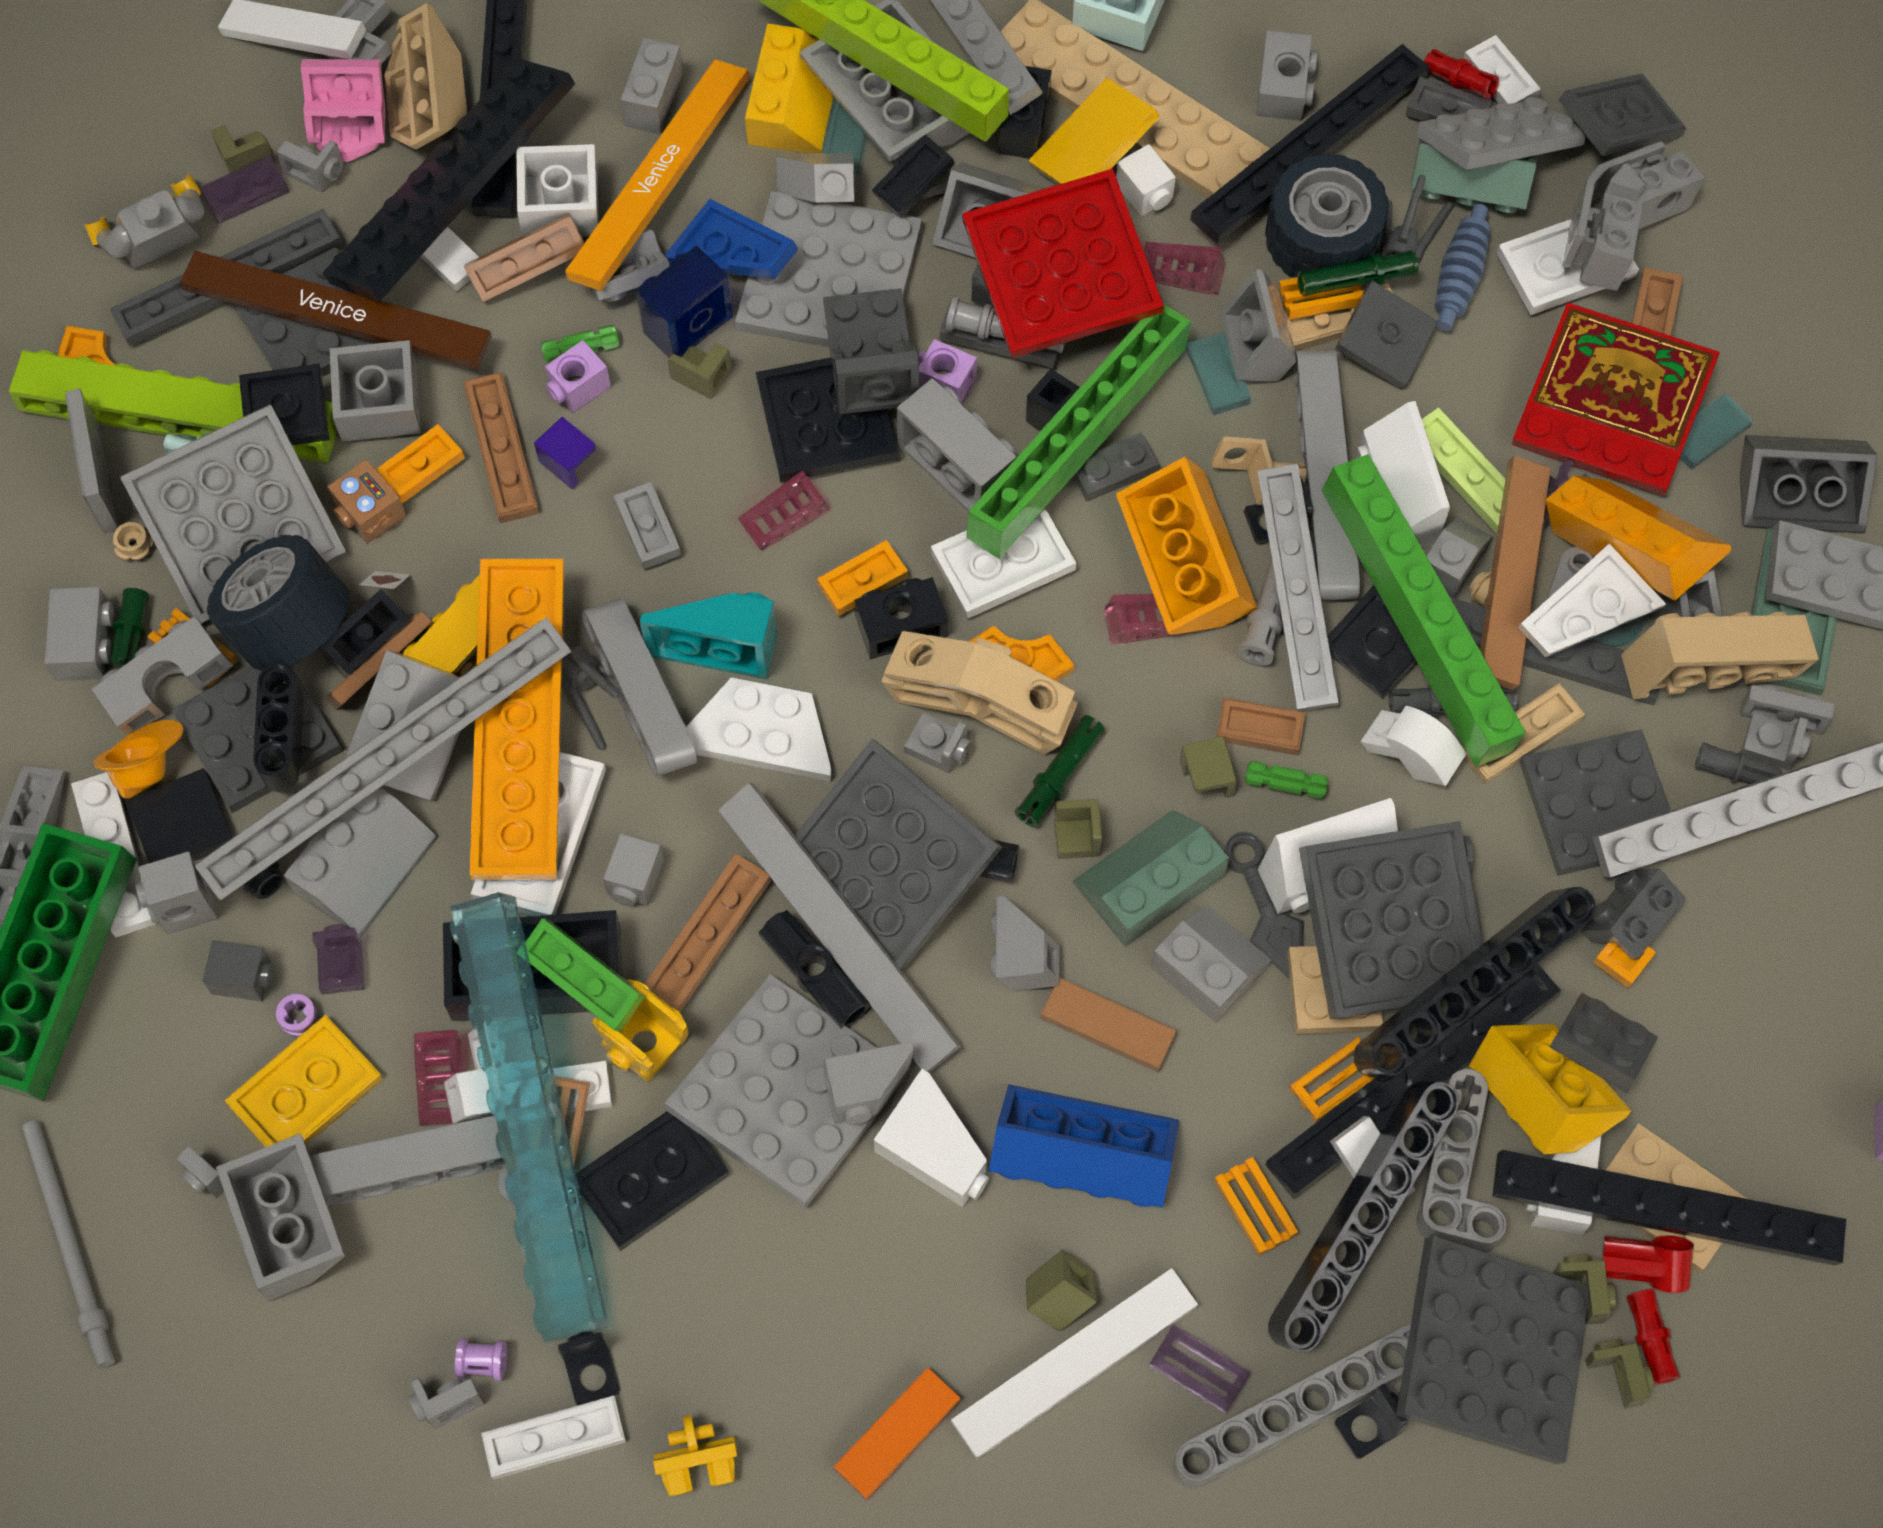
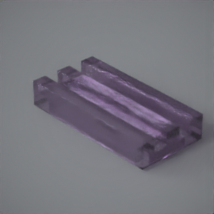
M1174 1325L1149 1363L1150 1367L1225 1414L1229 1411L1250 1375L1245 1369ZM1174 1340L1236 1378L1233 1385L1173 1348L1171 1345ZM1166 1355L1227 1394L1226 1397L1223 1398L1164 1361L1163 1358Z

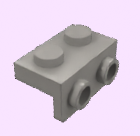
M646 229L643 231L602 291L590 288L599 301L605 299L606 302H612L622 299L627 295V291L640 286L644 289L653 288L664 282L663 278L673 275L668 259L659 249L653 230Z

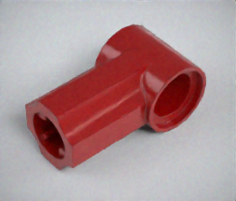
M1668 1235L1658 1236L1653 1241L1605 1236L1602 1261L1605 1262L1606 1278L1649 1282L1653 1288L1669 1293L1688 1291L1691 1282L1694 1244L1688 1239Z

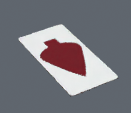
M375 571L360 583L359 586L396 589L410 574Z

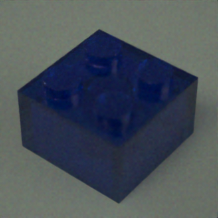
M697 245L687 253H681L676 256L668 268L659 275L646 279L639 290L636 291L643 333L668 358L672 354L682 357L690 346L695 347L733 317L728 275Z

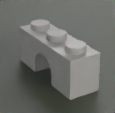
M194 616L189 620L175 624L170 629L168 635L157 643L140 649L135 654L134 659L120 669H114L106 673L101 678L100 683L91 690L116 726L128 735L165 715L156 701V689L162 679L171 674H184L200 690L233 667V665L207 628Z

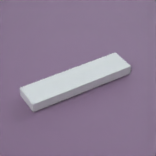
M233 0L218 26L222 36L345 59L352 58L366 32L362 21L246 0Z

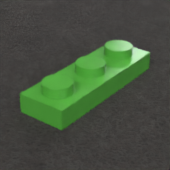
M541 919L517 953L614 1031H622L646 997L549 919Z

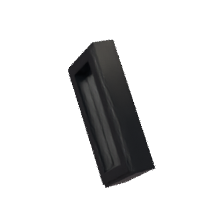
M925 134L872 189V192L896 215L902 218L955 162L947 152Z

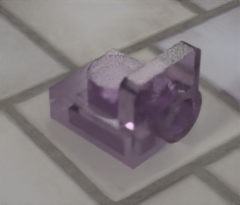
M335 924L325 927L324 931L313 932V943L317 948L318 982L321 994L365 990L363 946L357 930L347 925Z

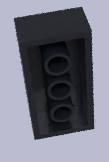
M616 910L444 922V1006L451 1021L589 1011L517 953L541 919L545 918L552 921L623 977L621 926Z

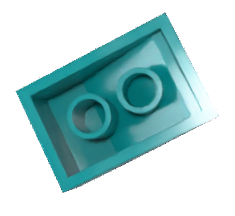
M748 592L744 595L729 593L641 615L640 619L643 640L652 658L767 679L778 633L774 600H770L762 594Z

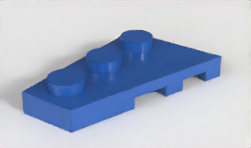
M709 199L664 256L668 259L670 266L775 279L797 252L798 247L792 239Z

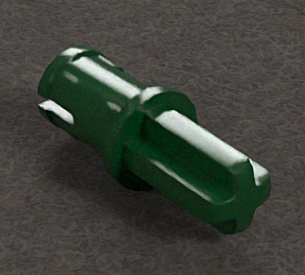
M126 588L123 590L119 618L114 621L112 626L116 633L110 662L111 665L119 669L134 659L135 654L138 652L140 637L146 633L143 622L149 594L138 588Z

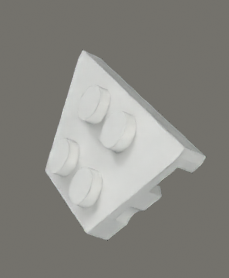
M731 677L686 726L696 755L831 782L832 769L812 693Z

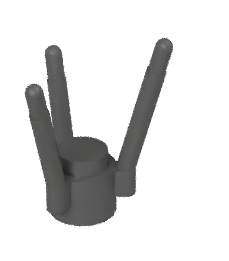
M1425 175L1418 177L1403 225L1397 226L1394 231H1391L1392 201L1389 200V213L1380 247V252H1383L1382 256L1413 250L1417 262H1419L1423 250L1452 209L1453 203L1448 201L1420 241L1418 240V234L1411 226L1426 180Z
M576 646L571 648V652L562 658V674L564 675L562 686L572 698L597 748L603 750L605 743L577 688L580 686L582 689H587L596 683L613 698L618 697L619 693L604 678L608 679L600 660L596 656L591 657L583 647Z

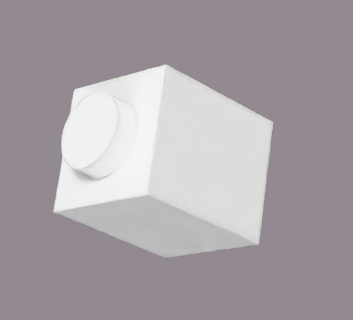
M1149 144L1117 162L1116 178L1121 192L1141 216L1152 210L1158 211L1164 208L1173 199L1175 176Z

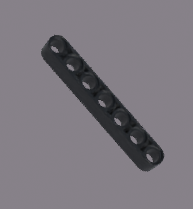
M1582 887L1558 889L1545 894L1360 1041L1353 1054L1357 1070L1367 1077L1395 1076L1403 1072L1592 919L1596 910L1592 894ZM1566 900L1570 904V915L1565 910ZM1535 924H1537L1540 929L1539 940L1536 938L1534 933ZM1505 948L1508 950L1510 955V961L1508 965L1505 963V960L1503 958V952ZM1474 972L1477 974L1479 979V986L1477 990L1474 988L1472 984V976ZM1443 997L1448 1004L1446 1015L1441 1010V1000ZM1411 1022L1415 1025L1417 1032L1414 1041L1409 1035ZM1379 1047L1385 1054V1061L1382 1067L1377 1061Z
M1418 1081L1406 1090L1272 1313L1268 1322V1332L1271 1339L1277 1345L1298 1352H1308L1319 1344L1455 1116L1459 1106V1098L1451 1085L1444 1082ZM1432 1091L1436 1097V1105L1430 1112L1426 1105V1099ZM1410 1128L1414 1135V1141L1412 1146L1407 1149L1404 1144V1135ZM1388 1166L1391 1170V1181L1384 1187L1381 1181V1174L1384 1168ZM1363 1204H1366L1369 1209V1217L1361 1225L1358 1213ZM1344 1242L1346 1256L1342 1262L1338 1263L1335 1251L1337 1246ZM1321 1280L1324 1292L1322 1297L1315 1302L1312 1290L1316 1282ZM1298 1318L1301 1330L1299 1335L1291 1340L1289 1328L1291 1323Z

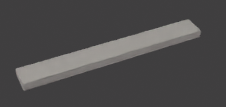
M748 783L718 810L854 985L868 1000L869 1004L900 1043L911 1042L913 1048L912 1059L920 1069L931 1073L961 1047L957 1040L757 787L752 783Z

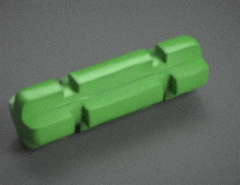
M614 325L599 327V332L593 333V329L563 336V341L557 342L556 338L543 341L541 343V350L546 364H549L582 340L594 353H597L600 347H603L604 351L619 346L616 328Z
M1256 761L1249 762L1245 776V782L1249 785L1262 787V784H1266L1268 789L1301 795V792H1306L1308 797L1317 799L1324 798L1328 786V778L1325 775L1311 773V776L1305 775V771L1276 765L1268 768L1266 763Z

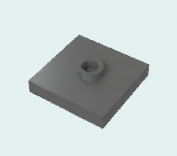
M1371 281L1366 285L1335 349L1399 389H1402L1407 385L1438 321L1376 282Z

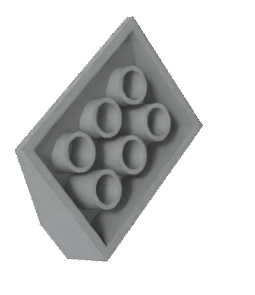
M884 0L875 6L932 41L897 0ZM818 40L799 52L800 58L889 161L903 158L925 134L938 146L943 147L955 143L970 133L822 40Z

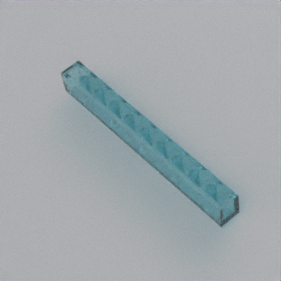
M497 892L451 906L453 919L450 921V931L454 941L459 944L462 961L459 963V973L464 985L468 987L471 1004L468 1006V1015L472 1026L477 1029L480 1046L477 1049V1057L480 1067L487 1075L489 1089L486 1093V1099L491 1113L496 1117L499 1131L496 1134V1146L506 1164L508 1176L505 1178V1189L509 1199L514 1202L517 1220L514 1223V1231L517 1241L523 1246L525 1253L524 1278L534 1295L536 1308L533 1311V1320L535 1327L542 1334L543 1342L563 1340L579 1333L609 1328L516 897Z

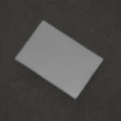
M81 389L66 391L65 397L83 497L102 532L104 531L105 534L115 532L119 526L101 428Z

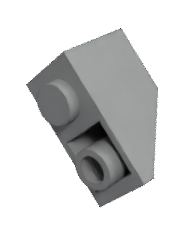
M1005 896L997 897L996 912L992 914L991 919L992 930L996 937V952L991 956V968L994 977L1010 991L1059 986L1060 945Z

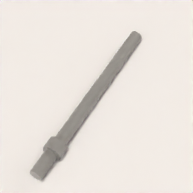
M30 1121L25 1123L22 1129L81 1314L77 1318L82 1336L89 1339L97 1368H105L115 1363L106 1331L109 1329L108 1321L104 1310L98 1309L39 1121Z

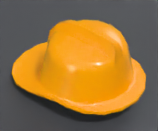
M161 720L149 723L128 734L111 749L97 756L93 764L95 768L106 770L112 784L118 789L119 794L123 798L130 799L148 790L155 783L163 779L166 773V751L182 737L184 728L180 722L175 720Z

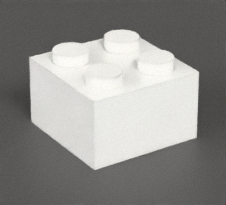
M595 144L519 147L517 149V212L521 236L568 213L571 214L582 237L591 235L599 224L598 170Z

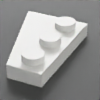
M1608 544L1518 626V629L1545 657H1548L1659 610L1666 603L1623 557Z

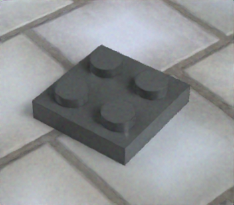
M1581 993L1552 1041L1550 1048L1627 1093L1658 1036L1649 1032L1642 1024L1630 1021L1611 1010L1604 1002Z

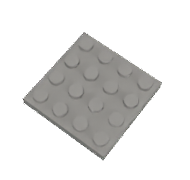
M771 191L762 225L792 239L798 250L775 279L755 276L747 277L735 320L736 330L829 347L823 297L902 288L904 300L922 230V218L907 215L900 218L895 213L836 202L815 203L793 198L787 193Z
M271 404L120 476L193 617L195 616L201 623L209 620V615L207 614L208 598L217 579L221 577L224 570L240 555L246 553L257 544H261L273 537H281V535H298L307 539L326 562L346 552Z
M770 974L664 1105L665 1110L806 1209L907 1080L910 1070L905 1073L878 1115H873L870 1120L860 1124L850 1125L846 1121L835 1123L823 1075L825 1058L875 1049L877 1047L846 1026L840 1029L825 1011Z

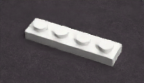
M107 772L71 783L85 835L123 846L137 859L111 926L112 934L116 938L156 925L157 922H152L148 909L142 908L136 892L135 884L142 882L138 868L141 865L123 800L118 789L112 784Z

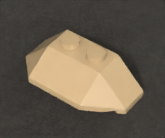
M428 3L398 20L396 31L399 33L391 46L393 52L388 57L384 72L390 137L415 150L451 130L463 116L467 115L461 53L436 11Z

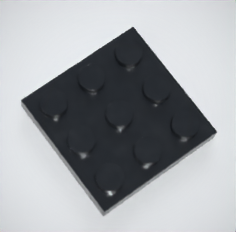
M831 357L756 372L757 384L780 483L898 460V451L887 409L839 414Z

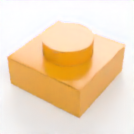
M1609 942L1593 963L1629 989L1652 960L1656 951L1648 946L1639 958L1631 959L1616 942Z

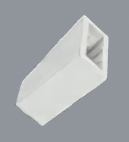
M921 1069L874 1138V1152L963 1208L969 1197L976 1200L988 1183L989 1177L985 1175L987 1159L930 1073Z

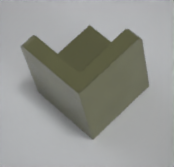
M225 124L211 130L218 152L233 181L276 163L270 144L260 131L233 141Z
M715 343L709 353L690 346L682 358L672 354L668 359L670 378L711 399L731 371L729 349Z
M1223 736L1182 745L1180 765L1183 775H1190L1195 792L1201 793L1222 788L1225 798L1234 796L1237 780Z
M1098 799L1056 802L1054 825L1058 859L1100 856L1102 833Z
M1062 1249L1026 1279L1027 1310L1058 1331L1063 1330L1097 1303L1095 1272Z

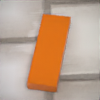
M927 1368L833 1466L834 1470L867 1501L961 1402V1398L934 1372Z

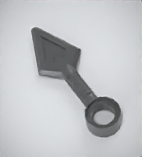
M1235 833L1226 842L1224 850L1229 857L1227 866L1232 871L1244 875L1261 915L1250 941L1272 959V963L1289 979L1287 951L1289 947H1303V920L1284 912L1277 914L1257 870L1263 853L1262 843L1252 833ZM1238 843H1246L1254 849L1255 857L1250 862L1241 863L1234 859L1231 849Z

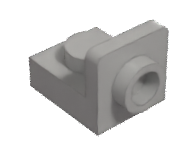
M331 140L328 141L318 156L310 148L302 145L298 147L288 141H284L277 150L285 175L320 192H323L331 181L336 180L342 171L343 162L338 144Z
M923 712L904 746V753L949 773L955 761L962 763L969 751L971 740L967 739L968 724L959 721L957 726L954 727Z
M1753 713L1741 751L1746 752L1745 757L1789 771L1796 758L1803 759L1807 753L1811 740V735L1805 733L1808 719L1799 717L1796 724L1792 725Z
M419 1377L410 1380L415 1393L408 1396L409 1402L418 1420L422 1421L427 1418L435 1430L484 1405L478 1389L471 1379L464 1382L461 1379L450 1381L437 1390L438 1395L430 1398L425 1385Z

